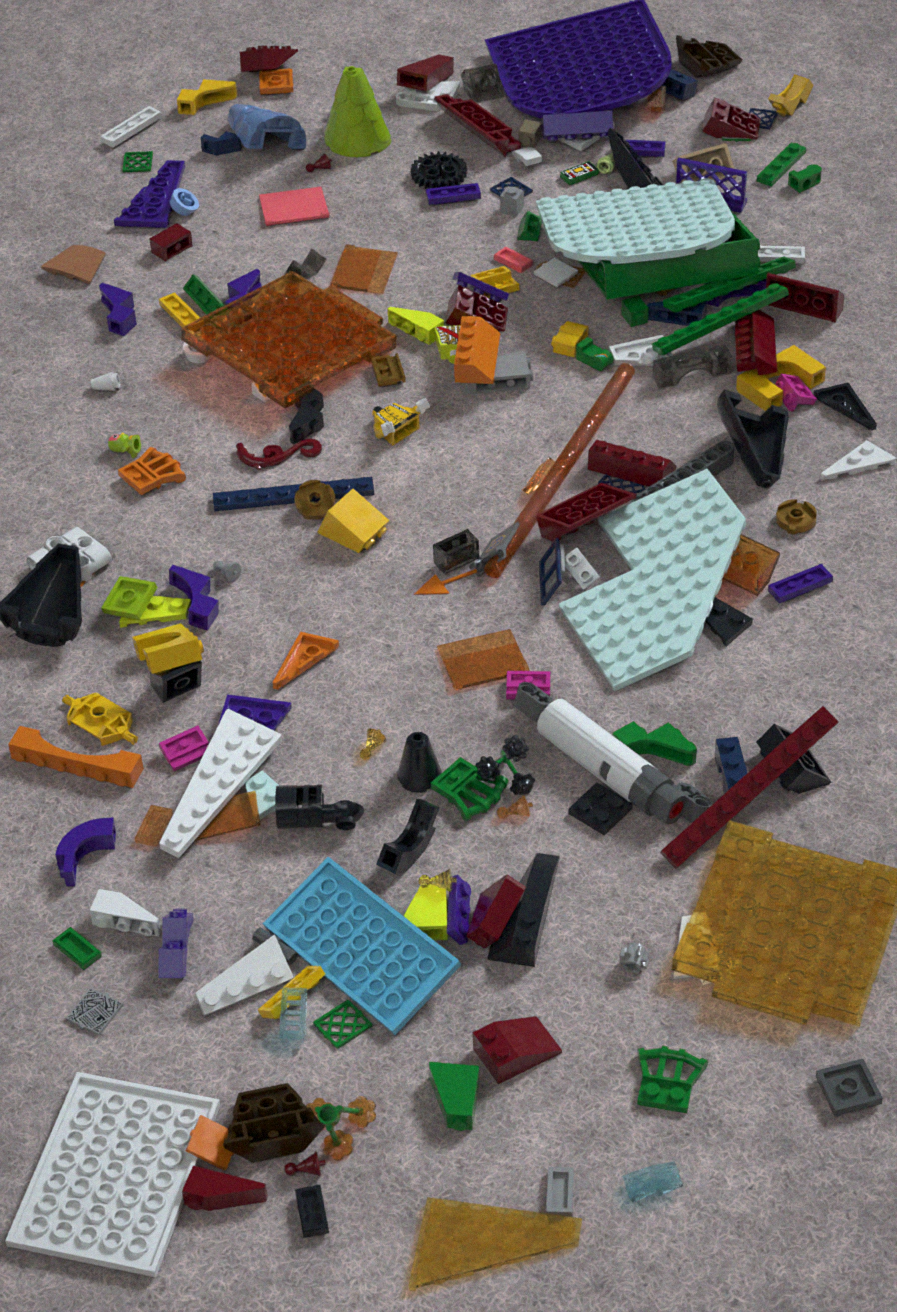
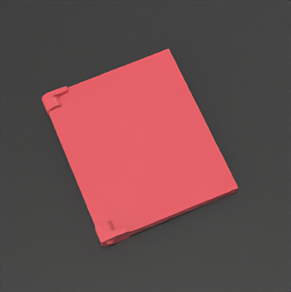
M322 187L259 195L266 226L329 218L330 215Z

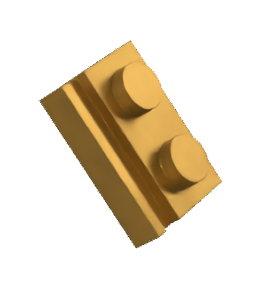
M398 353L391 357L390 355L371 357V364L378 387L397 384V381L406 382Z

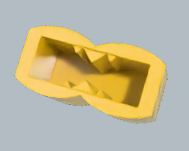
M566 321L564 325L560 326L557 335H554L552 338L551 346H553V352L575 358L576 345L586 337H589V326Z

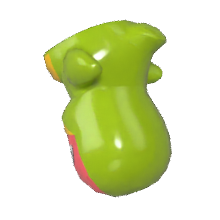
M124 432L112 435L108 439V447L112 452L124 453L126 451L132 458H136L141 450L140 436L137 434L128 436Z

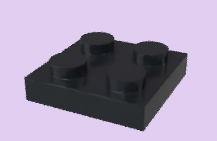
M596 782L568 808V814L605 836L632 810L633 804Z

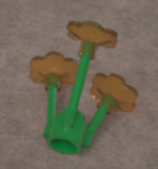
M361 1095L355 1101L350 1102L348 1107H343L342 1105L335 1107L332 1103L325 1102L323 1098H316L313 1103L306 1105L307 1108L310 1107L313 1110L317 1119L326 1126V1130L330 1135L324 1138L325 1147L323 1152L326 1156H332L335 1161H340L344 1156H348L353 1152V1137L350 1134H345L342 1130L334 1131V1126L340 1121L341 1113H349V1122L357 1124L359 1128H366L369 1122H374L376 1119L374 1111L376 1108L375 1102L367 1100L365 1096Z

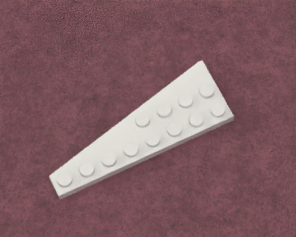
M227 709L159 842L160 849L179 858L281 743L282 734Z

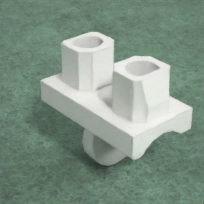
M577 547L565 556V567L583 590L600 578Z

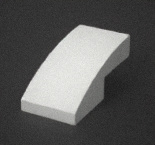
M532 147L512 151L515 159L518 162H523L525 166L542 162V156Z

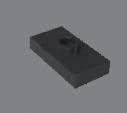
M321 1185L295 1189L303 1238L328 1234L329 1227Z

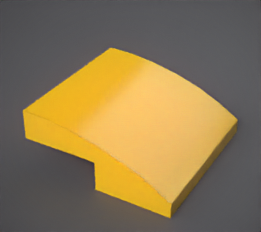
M505 266L471 275V277L507 293L520 290L519 283L512 278L511 271Z

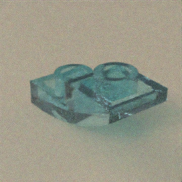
M675 1161L653 1165L623 1175L626 1189L632 1202L655 1193L661 1196L683 1187Z

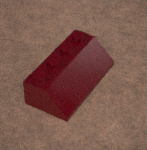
M771 273L767 274L766 288L771 284H779L786 287L789 294L768 306L836 323L844 306L845 295L841 291Z
M595 440L588 450V470L648 487L663 479L677 468L669 459L607 443L603 440Z

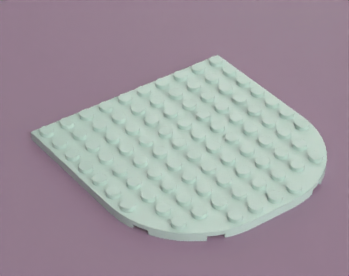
M703 178L696 182L686 180L679 184L669 182L662 186L652 184L645 188L631 187L629 190L596 191L594 194L578 193L576 196L570 197L568 195H561L553 199L544 197L536 201V208L552 249L555 252H563L564 257L583 262L599 263L602 260H610L611 264L692 255L695 254L697 249L709 250L722 244L731 237V232L735 230L734 216L714 180L710 178Z

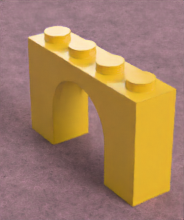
M792 345L777 354L778 372L758 376L757 369L747 370L737 376L736 391L766 411L771 405L782 406L783 390L768 379L780 376V374L799 376L805 385L812 389L825 381L826 366L797 346Z
M181 623L132 637L137 658L140 661L146 660L148 670L152 674L203 660L201 653L204 652L201 640H198L197 636H194L193 632H190Z

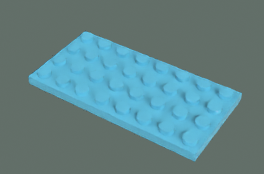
M327 857L263 923L267 930L273 935L275 934L276 937L281 938L285 945L296 951L311 966H321L325 972L324 977L394 1035L404 1027L461 966L457 958L330 857Z

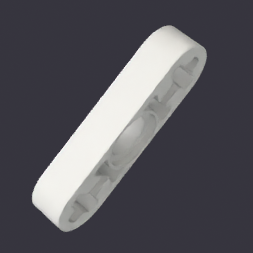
M405 91L396 94V104L398 106L431 111L441 110L434 100L435 95Z

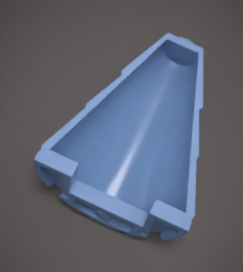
M234 104L230 108L227 120L232 130L235 131L237 137L247 149H262L265 132L288 141V147L291 149H306L305 131L293 117L251 105Z

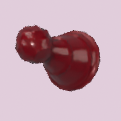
M323 153L314 164L308 163L306 165V171L313 172L315 168L331 169L330 162H332V159H329Z
M315 1151L314 1154H311L297 1165L293 1162L287 1163L284 1171L289 1176H293L299 1171L320 1177V1166L326 1165L325 1160L319 1161L318 1153Z

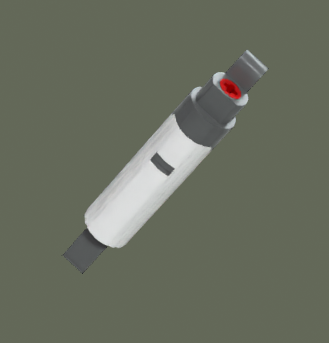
M529 682L519 684L514 706L531 720L538 722V733L648 816L655 815L667 825L673 824L681 816L692 823L712 805V801L688 783H678L675 785L670 778L566 700L557 699L553 701L549 695Z

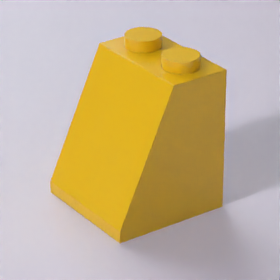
M352 489L328 510L317 533L360 553L364 548L368 550L375 543L374 539L376 537L380 539L387 532L386 526L389 519L356 490Z

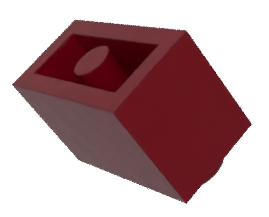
M178 223L149 238L151 253L163 261H167L193 246L191 231Z

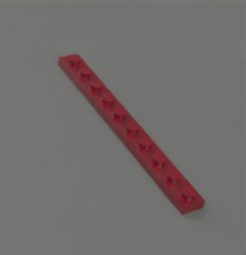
M822 706L664 847L660 853L677 869L831 731L839 721Z

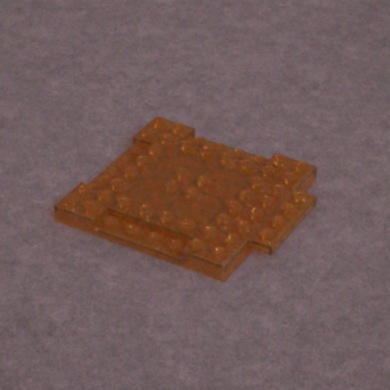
M294 271L181 328L182 341L206 357L213 354L258 384L259 392L285 409L313 392L315 386L362 360L370 363L372 357L382 356L395 349L397 337L380 326L383 324L381 316L336 288L330 286L323 290Z

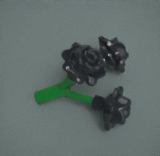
M513 735L511 738H506L504 740L505 745L502 746L500 751L501 758L497 761H494L491 756L487 758L482 756L480 761L475 764L476 768H478L476 771L477 775L481 776L485 782H494L496 777L501 774L500 770H498L499 764H507L514 775L512 786L510 787V791L514 795L529 794L533 789L535 778L530 773L526 775L518 773L510 761L513 758L514 762H518L520 759L527 757L526 752L529 751V747L525 744V739L522 737L518 738L517 735Z

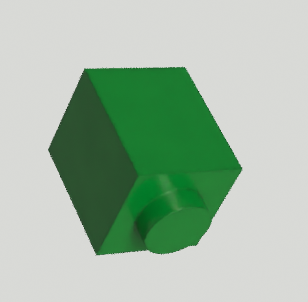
M639 296L622 300L621 315L630 327L648 323V307Z

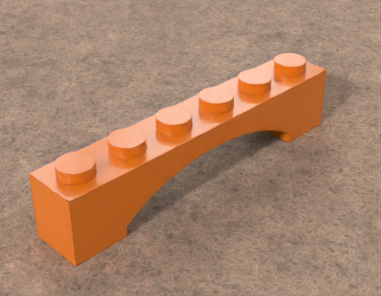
M19 726L8 744L11 759H15L18 762H27L39 767L52 768L59 772L73 773L80 777L85 776L100 782H110L121 787L133 788L144 769L141 754L124 750L110 755L73 753L48 743L41 737L40 730Z

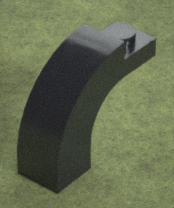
M416 799L405 829L395 841L383 844L376 865L394 874L403 873L411 868L426 850L436 829L433 827L439 807L423 799Z

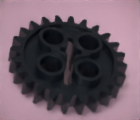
M438 151L437 154L430 152L429 156L424 154V158L418 157V160H414V164H411L410 168L414 183H419V187L424 186L425 189L429 187L432 189L454 186V184L460 185V182H464V178H467L466 162L463 161V158L459 159V155L453 157V153L447 155V152L440 154Z

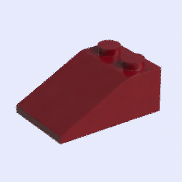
M537 1016L496 1021L472 1032L473 1050L498 1084L562 1053V1049Z

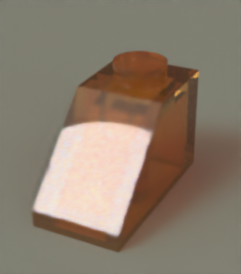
M660 86L648 95L647 107L652 113L665 111L666 87Z

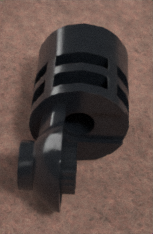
M322 784L276 786L275 811L277 829L299 827L323 828L324 823H335L336 828L340 830H351L356 827V822L364 813L363 806L350 800L324 804Z

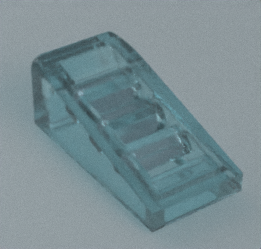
M282 988L279 1038H306L307 988ZM288 995L301 996V1001L288 1000ZM287 1005L301 1006L300 1010H287ZM287 1016H300V1021L287 1020ZM287 1026H299V1031L287 1030Z

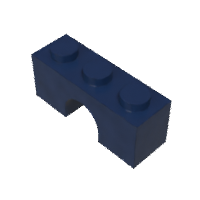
M738 737L719 738L715 741V760L718 772L723 774L724 794L747 774Z

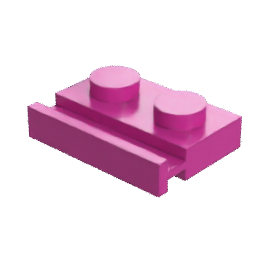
M507 671L506 700H515L518 686L522 682L532 683L550 696L551 671Z
M199 725L160 742L159 748L168 764L171 765L173 772L201 760L209 742Z

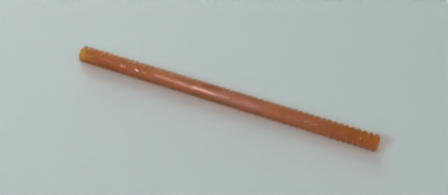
M628 363L620 364L514 523L518 521L520 526L506 547V558L497 562L499 557L495 555L488 560L484 567V571L488 576L492 578H499L535 525L537 521L536 515L543 512L634 376L635 370L632 365Z

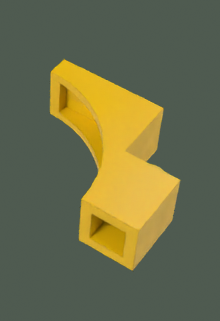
M794 74L785 90L778 95L771 93L768 100L779 115L786 116L787 114L793 116L799 102L806 103L814 85L810 79Z

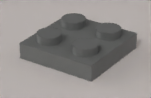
M864 1059L816 1071V1079L834 1117L882 1104L883 1097Z

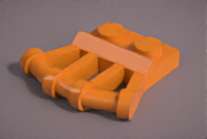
M149 447L139 459L118 469V475L140 495L154 488L159 489L165 483L173 481L182 483L186 480V475L180 468V462L176 459L173 460L169 453L159 452L154 447Z

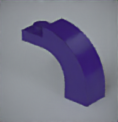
M114 817L98 818L81 823L62 838L55 856L58 869H60V877L65 879L66 887L76 886L77 866L85 855L97 850L115 849L116 828Z

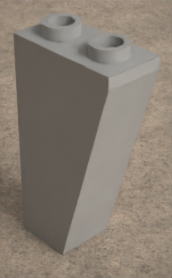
M525 350L497 357L494 383H459L461 395L530 389V381H533L530 358H526Z

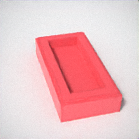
M504 247L494 254V260L519 273H523L533 265L532 259L508 247Z

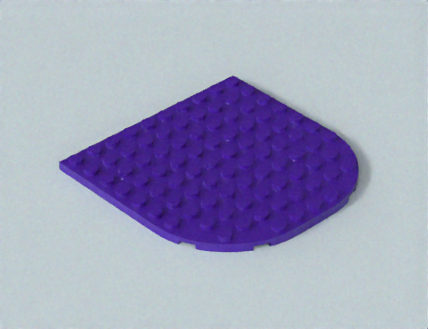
M634 0L485 39V45L508 101L519 111L536 118H542L543 115L599 112L613 110L621 106H629L658 89L669 76L672 67L670 50L645 0Z

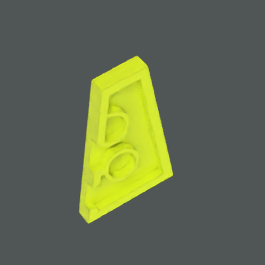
M153 596L139 620L121 617L119 621L120 628L134 623L146 625L149 621L159 620L160 622L187 619L191 600Z

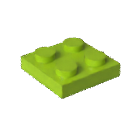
M119 576L101 609L105 614L139 620L158 587L155 582Z

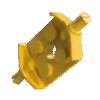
M92 693L77 699L69 695L63 697L62 702L71 707L67 714L69 726L71 722L100 739L102 746L121 739H125L132 745L137 743L138 736L129 732L133 722L132 713L98 693Z

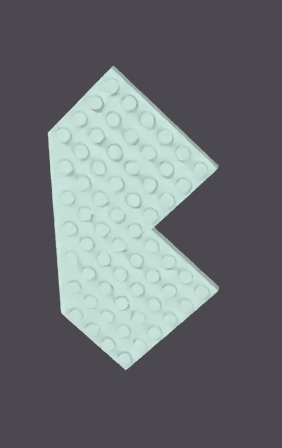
M708 469L599 517V525L631 571L559 603L561 612L614 691L620 690L693 655L695 643L700 638L705 619L709 616L712 609L714 597L719 592L724 573L728 570L733 551L736 550L740 541V534L746 526V518Z

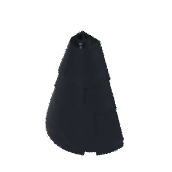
M724 389L717 401V409L721 421L740 454L742 463L756 485L762 488H769L781 476L789 420L788 410L771 405L761 416L735 408L742 401L741 395Z
M58 543L35 564V568L0 602V621L6 628H12L16 632L15 636L35 645L49 647L63 646L67 641H73L76 638L82 624L80 587L82 578L79 548Z

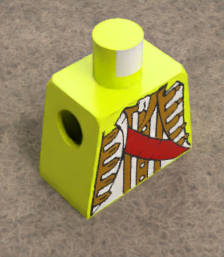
M460 326L435 327V340L440 358L442 360L449 359V362L454 364Z

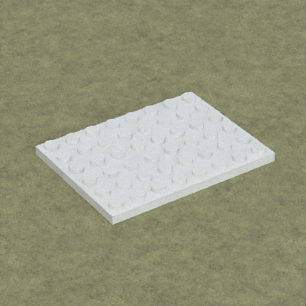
M77 1072L7 1235L6 1245L12 1248L156 1277L184 1204L183 1187L192 1167L198 1166L200 1158L185 1151L191 1138L190 1132L195 1128L200 1115L215 1121L220 1107V1100Z

